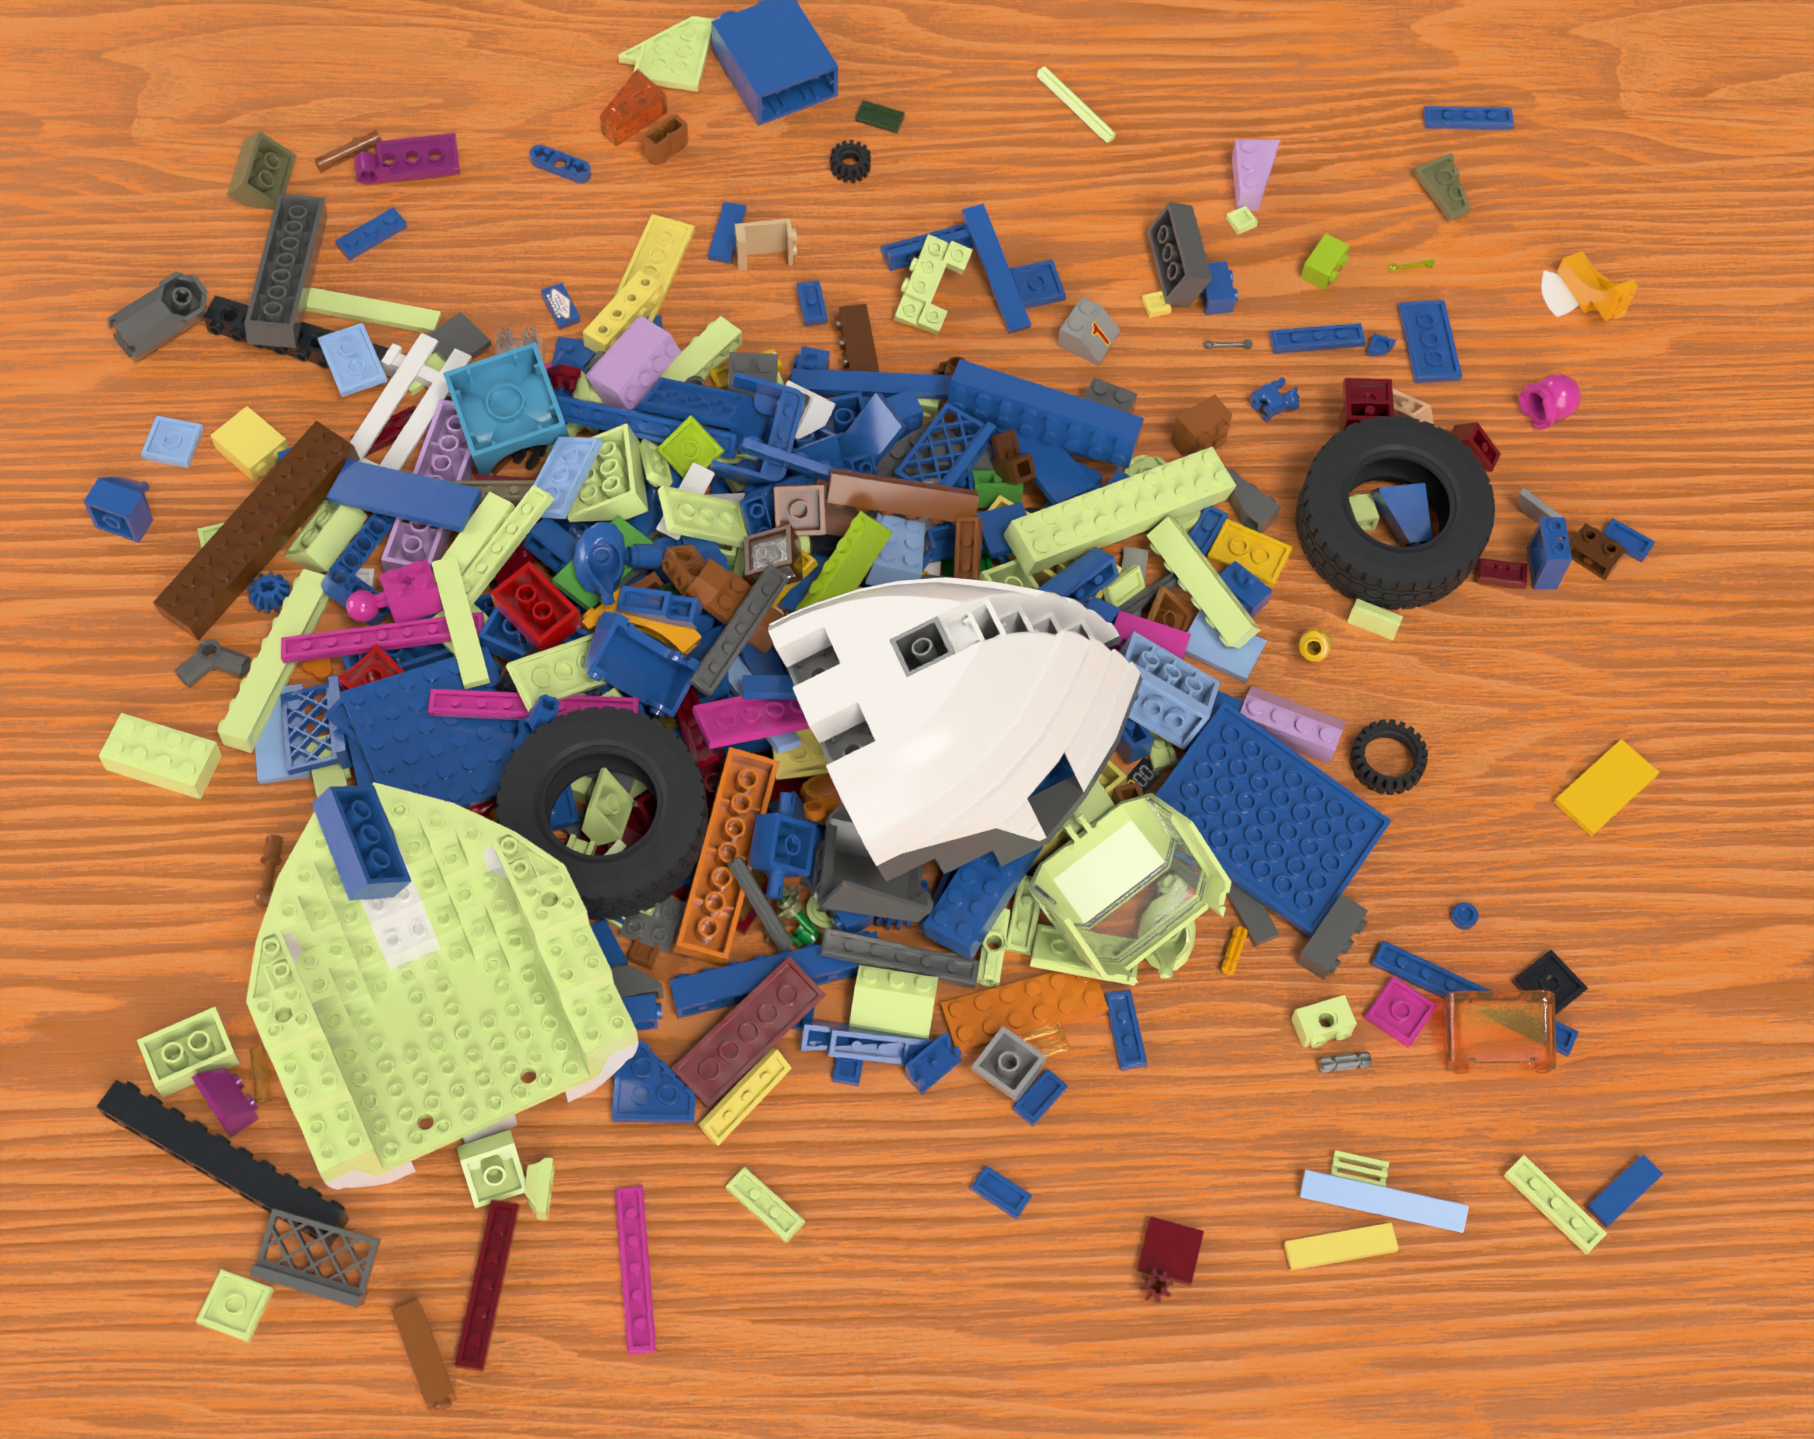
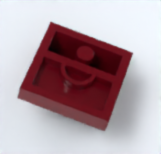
M1344 378V405L1339 416L1340 431L1365 419L1372 418L1374 420L1375 417L1387 416L1390 418L1395 416L1392 379Z

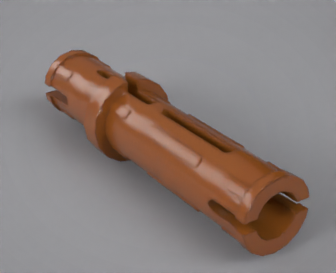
M374 130L363 137H355L352 139V142L315 158L317 167L323 172L356 156L360 152H365L375 147L376 141H382L379 133Z

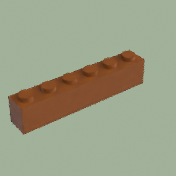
M831 468L826 498L827 503H831V506L843 509L846 506L856 507L857 511L861 510L862 512H870V509L878 510L880 514L894 516L895 513L904 514V517L908 519L918 520L919 517L929 518L928 520L933 523L950 521L956 526V517H976L979 494L977 490Z

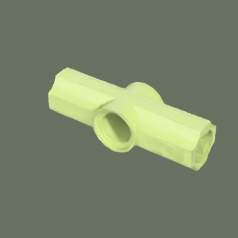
M1006 908L1003 909L982 943L977 983L985 987L992 988L1000 984L1010 918V910ZM990 943H996L999 945L1000 948L993 950L990 949L987 945Z

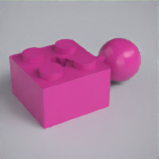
M428 559L415 561L410 565L390 569L385 573L379 574L384 592L374 595L369 591L359 590L352 593L346 602L348 615L357 622L372 620L377 615L379 608L388 605L395 623L413 621L444 611Z

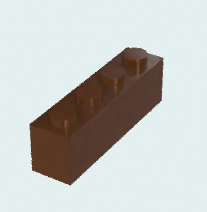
M867 304L839 307V316L835 317L836 331H841L838 341L840 350L844 349L845 355H842L843 369H848V371L880 372Z

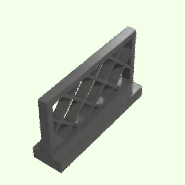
M272 1208L256 1264L252 1266L250 1276L357 1308L365 1304L368 1294L365 1292L381 1239L281 1209ZM278 1216L288 1219L293 1229L281 1237L275 1227ZM295 1221H296V1222H299V1223H303V1224L300 1225V1226H297L296 1223H295ZM307 1225L313 1226L319 1238L309 1244H306L300 1232V1229ZM321 1229L326 1230V1231H330V1232L324 1234ZM295 1233L302 1248L289 1254L282 1240ZM333 1233L340 1234L346 1245L335 1252L332 1251L326 1237ZM348 1237L353 1238V1239H356V1240H354L353 1242H350V1240H349ZM321 1241L328 1256L316 1262L309 1247ZM360 1241L371 1244L369 1255L362 1260L358 1258L353 1248V1245ZM278 1243L284 1255V1258L277 1262L266 1259L269 1247ZM348 1248L355 1263L342 1270L335 1255ZM302 1251L305 1252L311 1264L303 1270L296 1268L291 1258ZM328 1259H331L338 1272L330 1278L323 1276L318 1267L319 1264ZM284 1261H287L288 1265L281 1264V1263L284 1262ZM365 1261H367V1262H366V1265H365V1268H364L363 1265H362V1263L365 1262ZM356 1266L362 1275L359 1287L350 1284L344 1274ZM313 1268L315 1273H311L308 1271ZM340 1276L342 1281L335 1280V1278Z

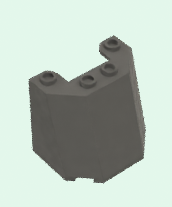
M842 801L829 814L825 823L824 841L819 840L815 848L811 896L818 899V905L825 909L919 922L927 914H930L933 908L931 894L926 891L923 892L921 887L924 864L886 882L865 847Z

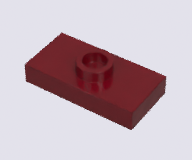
M1479 558L1477 562V583L1525 589L1527 586L1528 564Z

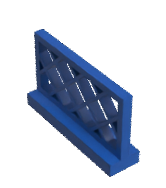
M947 402L894 472V476L899 479L918 482L937 478L939 485L959 488L992 443L990 436L996 434V425L989 421L987 424H984ZM947 412H950L957 416L958 422L945 424L944 416ZM972 425L979 429L976 434L965 436L963 427ZM960 428L962 437L949 439L947 430ZM943 430L945 439L932 442V432ZM964 443L965 449L963 452L952 453L950 444ZM947 445L949 454L935 455L934 447ZM930 448L932 457L918 458L917 453L919 450ZM951 461L952 467L950 470L939 471L937 462ZM934 463L936 472L922 474L920 465ZM917 466L919 475L908 476L903 471L906 467Z
M338 674L328 676V683L280 694L286 767L289 775L339 763L342 769L353 767L347 736L326 717L322 721L315 719L321 711L327 712L340 699V692L345 691L339 685ZM326 693V696L320 703L313 700L316 695ZM301 700L295 708L288 706L289 701ZM310 704L315 708L308 715L302 713L301 711ZM296 717L303 719L297 727L290 725ZM310 723L316 725L317 727L310 734L303 731ZM323 730L330 732L324 740L317 738ZM299 735L305 738V740L297 747L292 742ZM311 742L319 745L312 753L305 751ZM325 749L332 751V756L318 757ZM299 755L307 758L303 763L293 765V762Z

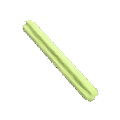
M1042 67L1038 70L1037 77L1106 143L1114 140L1115 132L1047 67Z

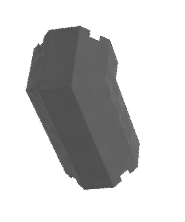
M174 272L161 280L157 288L108 317L107 326L109 329L115 328L116 333L112 334L126 355L128 357L133 356V361L137 362L203 321L208 291L197 276H187Z

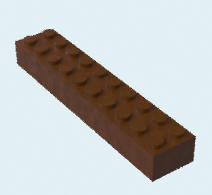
M316 420L156 598L153 603L159 612L199 641L252 582V578L254 579L323 502L347 459L360 460L354 445Z

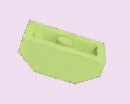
M544 1158L540 1162L530 1164L527 1167L524 1194L528 1198L529 1208L538 1220H548L555 1173L553 1158Z

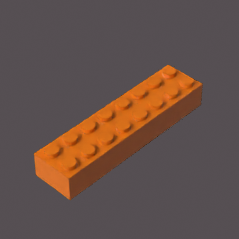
M729 747L722 765L708 817L706 836L698 863L694 869L672 952L723 966L728 960L745 896L728 863L737 857H741L751 872L752 867H749L756 815L766 814L780 761Z

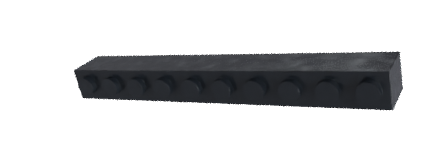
M116 1079L96 1106L104 1117L270 1214L272 1208H277L344 1228L349 1221L344 1212L346 1208L337 1201L331 1200L330 1203L321 1198L323 1195L316 1189L309 1186L306 1190L298 1185L299 1181L292 1175L285 1173L282 1176L275 1172L277 1168L268 1161L262 1160L261 1163L253 1159L254 1155L247 1149L240 1146L237 1150L230 1145L231 1141L223 1135L217 1133L216 1136H213L207 1132L208 1128L196 1120L193 1123L184 1119L186 1117L185 1114L174 1107L168 1110L162 1106L163 1102L151 1094L148 1097L140 1093L141 1089L129 1081L124 1084ZM278 1216L279 1219L290 1225L288 1219ZM295 1221V1223H296L297 1226H300V1225L303 1224V1223H299V1222H296V1221ZM307 1225L300 1229L301 1232L315 1240L319 1238L313 1226ZM321 1229L324 1234L330 1232V1231H326V1230ZM333 1233L326 1237L330 1247L339 1234Z

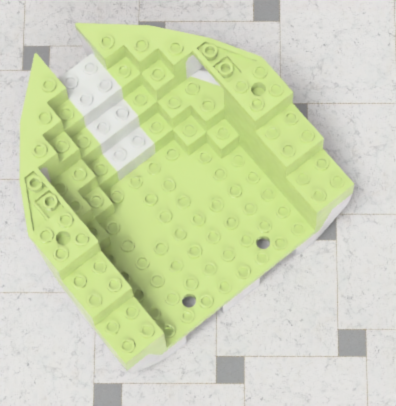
M372 783V785L376 789L412 882L394 898L349 901L314 811L277 878L256 940L246 1000L265 1049L273 1062L292 1111L302 1129L318 1171L325 1184L337 1190L344 1187L357 1188L391 1183L415 1172L411 1161L461 1138H463L466 1144L513 1128L518 1125L515 1114L563 1092L568 1102L588 1094L603 1084L628 1059L632 1058L638 1048L637 1030L615 987L612 970L589 925L587 910L565 865L515 831L459 805L378 783ZM526 1072H533L537 1075L535 1081L529 1084L522 1082L521 1078ZM423 1118L434 1120L432 1127L427 1130L420 1129L419 1122Z

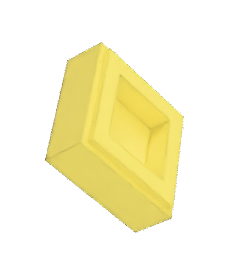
M1162 291L1142 295V302L1149 318L1171 313V305L1165 304Z

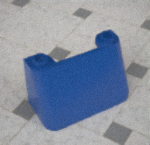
M603 611L598 620L584 664V669L587 670L586 675L598 682L602 679L632 698H639V702L650 708L649 712L658 718L663 719L664 715L674 718L691 685L688 680L701 662L693 657L686 659L679 651L672 650L635 628V625L628 622L629 619L622 614Z

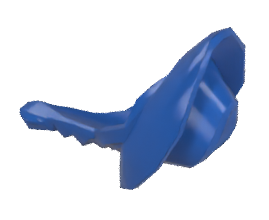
M598 522L585 529L576 544L573 563L577 579L585 590L601 595L602 603L605 606H612L616 602L613 596L614 590L619 586L625 570L626 548L624 536L615 524Z

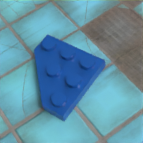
M638 1041V1048L634 1056L628 1059L615 1072L612 1122L694 1124L695 1093L685 1086L663 1060L661 1061L644 1041Z

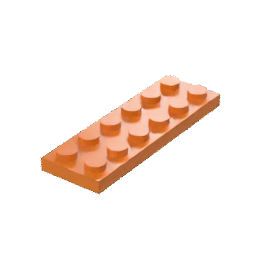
M1057 971L948 1000L940 1004L953 1047L956 1048L958 1046L961 1053L986 1047L1002 1026L1018 1037L1108 1013L1109 1009L1098 979Z

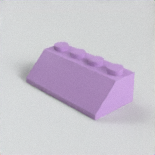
M638 316L585 376L604 404L631 410L678 357L681 351L670 333L643 316Z
M1251 686L1240 713L1295 752L1327 764L1331 762L1346 722Z

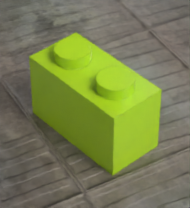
M1325 233L1305 262L1301 278L1325 290L1330 282L1334 283L1339 275V268L1346 266L1350 258L1347 255L1350 245Z

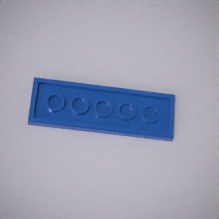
M996 425V434L1006 431ZM1016 431L1020 453L1032 454L1037 476L1032 478V480L1053 505L1095 490L1096 486L1063 447L1046 444L1043 440L1032 436H1022Z
M347 459L329 491L327 499L329 502L463 532L482 492L480 488Z

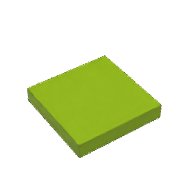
M690 415L656 449L683 479L692 463L708 469L711 466L712 460L716 461L725 452V449L693 415Z

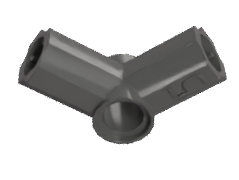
M207 639L202 641L198 645L197 652L175 669L174 672L187 687H192L207 673L216 670L242 678L244 675L246 676L250 669L251 658L245 654L222 647L215 640Z

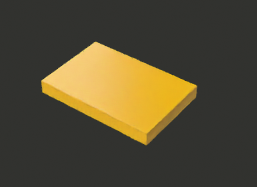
M1226 519L1207 556V560L1225 568L1236 560L1265 585L1274 588L1292 552L1293 546Z

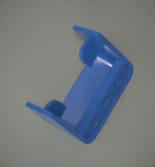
M736 372L732 387L756 393L754 398L755 410L762 415L769 416L763 443L770 446L772 444L781 445L786 448L787 452L791 453L804 405V395L796 388ZM743 459L737 466L712 460L710 471L714 472L716 476L746 484L778 483L784 478L787 470L785 467L762 459H758V461Z

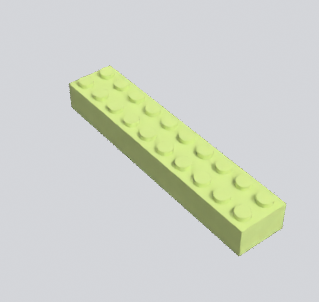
M1209 447L1011 521L1003 536L1026 576L1084 555L1094 547L1100 549L1155 528L1168 516L1176 520L1223 502L1230 496L1236 484L1214 448Z

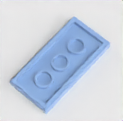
M558 436L534 483L535 486L551 494L554 498L542 514V518L566 519L603 443L600 438Z
M303 684L285 686L281 694L304 689ZM281 696L255 746L257 781L259 784L311 777L310 771L289 775L287 772ZM301 700L289 701L288 706L295 708ZM304 708L301 712L306 714V710ZM296 717L290 725L297 727L303 719ZM298 735L292 744L298 747L305 738ZM299 755L293 762V765L303 763L307 758Z

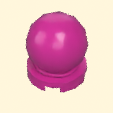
M1561 373L1547 375L1539 383H1530L1524 386L1523 393L1519 394V404L1523 415H1529L1534 422L1531 425L1538 430L1550 427L1555 420L1571 416L1577 410L1581 401V391L1577 382L1568 375Z

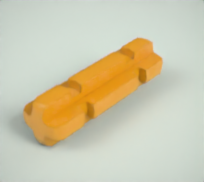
M1241 926L1234 927L1224 957L1225 960L1220 969L1223 974L1234 975L1248 933L1246 928Z

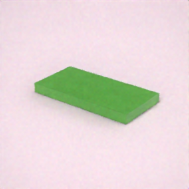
M617 516L611 522L623 534L626 549L628 546H633V544H654L620 516ZM573 558L552 579V584L587 611L591 608L596 609L601 604V595L586 591L576 576ZM625 564L620 584L635 570L632 566Z

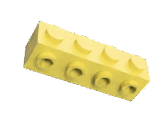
M639 270L583 331L584 346L595 353L597 351H605L606 353L638 316H643L647 319L649 312L662 302V283Z

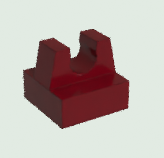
M564 364L548 368L547 374L552 379L553 389L562 388V382H564L565 391H573L576 380L581 378V368Z

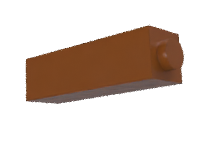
M416 1299L391 1311L429 1411L434 1409L435 1411H442L452 1405L451 1402L457 1400L423 1308L419 1299Z

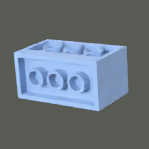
M1134 631L1119 650L1128 663L1133 662L1136 665L1143 679L1129 718L1184 750L1209 719L1220 681Z

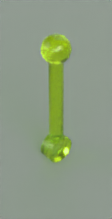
M1428 258L1426 262L1402 265L1392 263L1389 265V270L1396 272L1398 269L1423 266L1432 268L1435 261Z

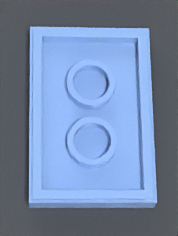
M363 322L317 338L342 397L388 382Z
M1199 610L1187 632L1191 636L1186 656L1246 683L1267 640L1255 635L1240 649L1232 646L1227 647L1220 640L1219 635L1221 633L1218 629L1212 628L1205 620L1206 613Z

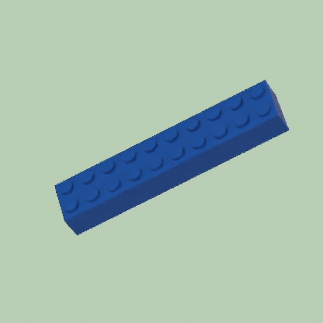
M1064 753L1058 763L1029 797L1074 775ZM1043 846L1003 866L1000 865L993 851L962 865L924 922L925 935L963 957L972 960Z

